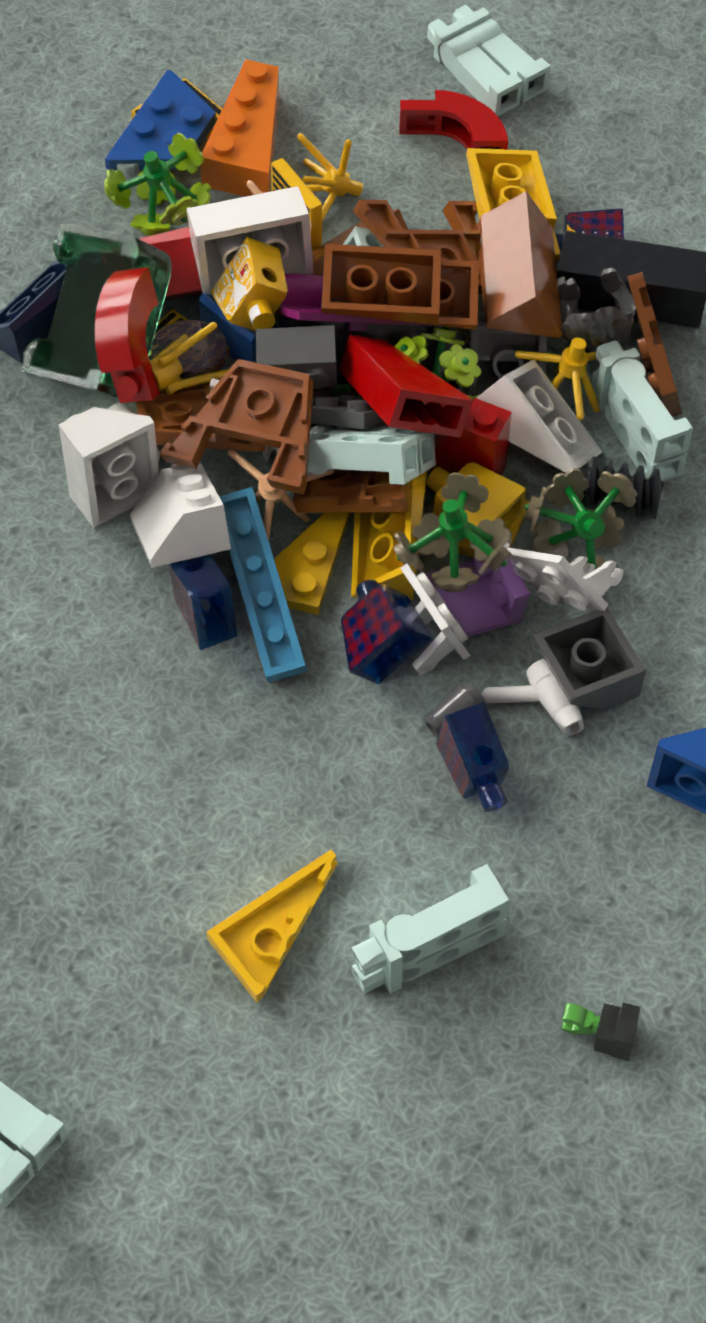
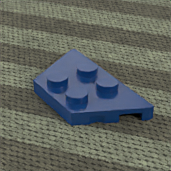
M167 69L105 157L106 169L117 170V164H139V170H143L146 165L143 158L149 151L157 152L159 159L167 162L174 157L169 153L168 146L172 144V137L177 133L183 134L187 139L193 138L199 148L216 123V112L173 71Z

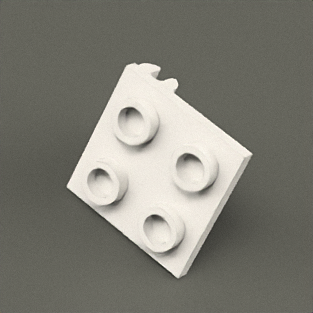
M507 548L512 553L508 560L514 565L513 571L522 579L531 582L537 589V596L551 605L563 603L581 611H585L586 608L605 611L609 604L602 596L611 586L618 585L623 577V569H614L616 566L614 561H606L601 567L595 569L594 564H586L588 557L579 556L569 563L563 556Z
M405 564L401 567V570L421 599L420 603L414 608L415 618H417L415 623L421 624L422 622L424 627L434 619L441 629V633L421 656L413 662L412 665L420 676L432 671L437 663L454 649H456L463 660L470 657L471 655L463 645V642L469 638L449 611L448 606L436 588L433 587L424 572L416 576L410 566ZM408 621V623L406 622V625L405 622H402L404 623L403 628L404 631H406L405 633L407 634L408 631L412 632L408 633L411 634V636L407 635V637H411L407 640L410 641L416 635V633L414 634L413 631H410V629L412 630L413 627L411 625L415 626L416 624H414V621Z

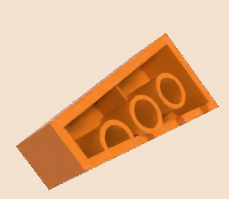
M245 59L202 152L204 156V162L201 164L202 184L208 183L211 189L247 197L254 195L247 187V182L251 180L262 193L270 192L271 163L273 162L279 106L278 66Z

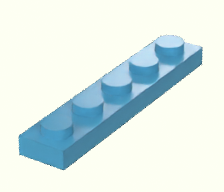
M253 487L219 496L224 505L231 545L229 550L267 682L270 683L307 672Z

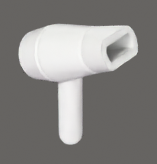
M544 658L533 663L526 671L530 685L487 687L481 693L488 704L540 701L566 737L577 734L584 729L580 707L569 703Z

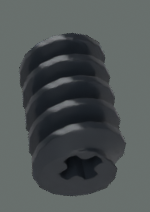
M593 456L584 473V478L589 481V487L583 491L584 496L586 494L589 496L591 507H595L601 497L605 498L608 495L597 484L602 472L608 471L612 475L620 473L630 479L633 483V488L637 491V496L635 497L637 516H642L646 508L651 507L652 518L656 519L664 481H661L659 469L655 468L649 478H646L644 466L639 465L634 474L630 475L628 463L624 462L618 472H614L613 460L608 459L604 467L599 469L597 457ZM620 502L621 512L626 513L630 507Z

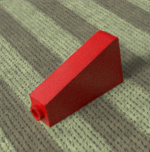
M349 334L339 372L389 427L461 438L473 402L470 397L385 340Z

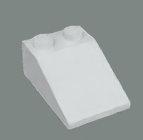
M535 360L504 375L477 397V399L512 412L509 442L565 473L573 468H581L593 456L597 457L602 453V450L577 419L574 412Z

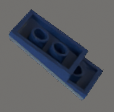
M119 242L89 249L81 255L52 262L0 311V350L22 364L94 308L98 303L100 293L105 284L100 248L119 244Z

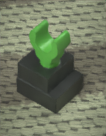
M566 1003L561 1030L573 1034L594 1033L596 1034L594 1051L629 1061L638 1026L640 1007L627 1003H622V1007L604 1003L601 1016H597L594 1012L580 1005Z

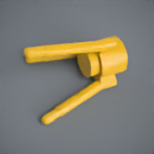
M211 322L189 339L188 335H182L158 356L150 360L159 391L165 388L167 394L171 395L183 388L211 382L212 378L221 380L229 369L178 381L179 375L183 373L178 357L217 328V323Z

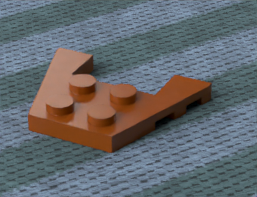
M359 200L353 209L356 216L384 247L441 250V259L478 261L481 235L479 223H476L475 215L478 213L475 201H448L442 211L452 230L403 229L387 200ZM480 271L478 278V295H482Z
M643 272L627 276L643 338L637 339L646 373L654 372L647 375L649 384L671 416L682 414L677 390L648 295Z
M238 359L206 396L208 402L195 417L189 416L181 426L183 432L173 444L168 442L161 450L160 455L165 462L197 469L213 433L280 448L267 477L268 483L273 488L304 495L307 485L314 382L310 375L306 373Z
M210 382L183 388L171 395H168L164 388L159 391L160 394L154 400L135 402L137 414L150 416L154 421L156 445L165 446L168 442L173 444L183 432L181 426L189 416L195 417L208 402L206 396L210 393ZM215 433L211 435L206 448L265 451V445Z
M333 469L334 472L331 475L308 481L304 495L294 493L293 502L297 513L407 512L410 507L412 491L409 482L405 485L390 484V482L374 485L377 471Z

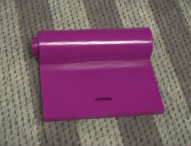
M284 273L288 291L285 299L275 312L297 320L349 322L348 331L366 332L367 323L429 326V324L321 313L323 275Z

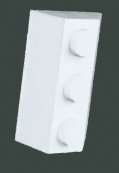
M298 186L187 208L190 237L203 294L212 295V288L246 237L279 248L284 273L314 274L309 213Z
M93 407L81 414H75L59 424L69 495L91 526L94 528L135 507L159 474L155 426L151 417Z
M199 462L197 469L172 464L171 468L162 469L130 513L132 524L151 568L231 549L224 505L201 462Z

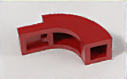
M435 90L434 100H400L399 134L443 135L455 139L466 150L467 148L508 149V136L502 121L489 107L470 96L452 91Z
M148 267L115 271L105 282L97 303L95 346L101 373H111L120 403L154 400L160 394L146 347L147 321L151 311L159 304Z

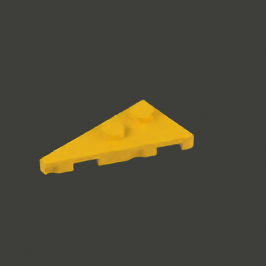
M351 512L323 513L274 558L289 609L319 615Z
M332 849L206 932L207 940L256 1003L264 997L338 865L337 855Z

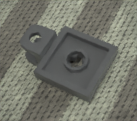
M334 388L313 389L311 427L323 424L369 429L387 425L365 400H361L359 393L341 392L338 393V397H334Z

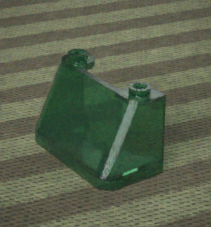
M61 222L58 234L53 242V251L57 261L67 267L48 339L36 338L27 345L23 353L21 372L118 399L111 373H101L96 354L95 315L100 293L107 279L115 271L148 267L159 302L151 311L146 326V347L149 356L171 277L172 262L167 253L138 238Z

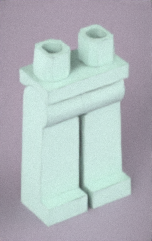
M467 5L456 9L453 14L452 24L449 26L440 19L429 23L427 38L434 45L433 57L439 63L443 62L455 78L478 101L489 107L497 116L520 105V101L524 103L547 90L551 65L543 58L535 61L502 32L496 21L489 19L490 13L484 7L476 12ZM529 82H532L534 85L531 89H528ZM502 96H505L507 101L501 104Z
M616 340L598 346L596 358L600 366L593 372L592 383L596 387L595 395L600 411L605 409L607 421L637 468L639 465L644 466L646 478H649L655 468L659 469L661 481H667L683 475L688 455L686 451L689 450L693 427L686 417L676 421L673 419L645 379V368L640 362V354L636 348L624 351Z
M317 424L310 428L307 477L311 474L321 475L331 469L389 472L390 484L405 485L419 476V474L436 465L434 434L392 428L388 425L369 429H356L340 426L335 428V426Z
M486 864L471 872L470 887L413 916L405 914L395 916L388 921L386 926L382 920L369 925V939L351 948V954L356 963L352 965V974L364 994L385 984L391 994L402 988V982L414 980L505 936L509 899L489 866Z
M1 1081L0 1204L6 1208L35 1176L33 1167L39 1171L67 1140V1135L62 1122L50 1113L46 1115Z

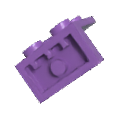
M475 556L473 560L459 563V569L470 568L473 570V573L479 576L478 583L467 585V589L462 592H447L435 586V581L431 580V574L440 572V569L425 572V575L433 587L436 588L448 606L449 611L468 637L522 621L530 592L523 579L513 571L514 565L509 560L507 561V566L502 567L498 572L495 573L490 569L487 574L480 575L478 571L484 563L476 560Z

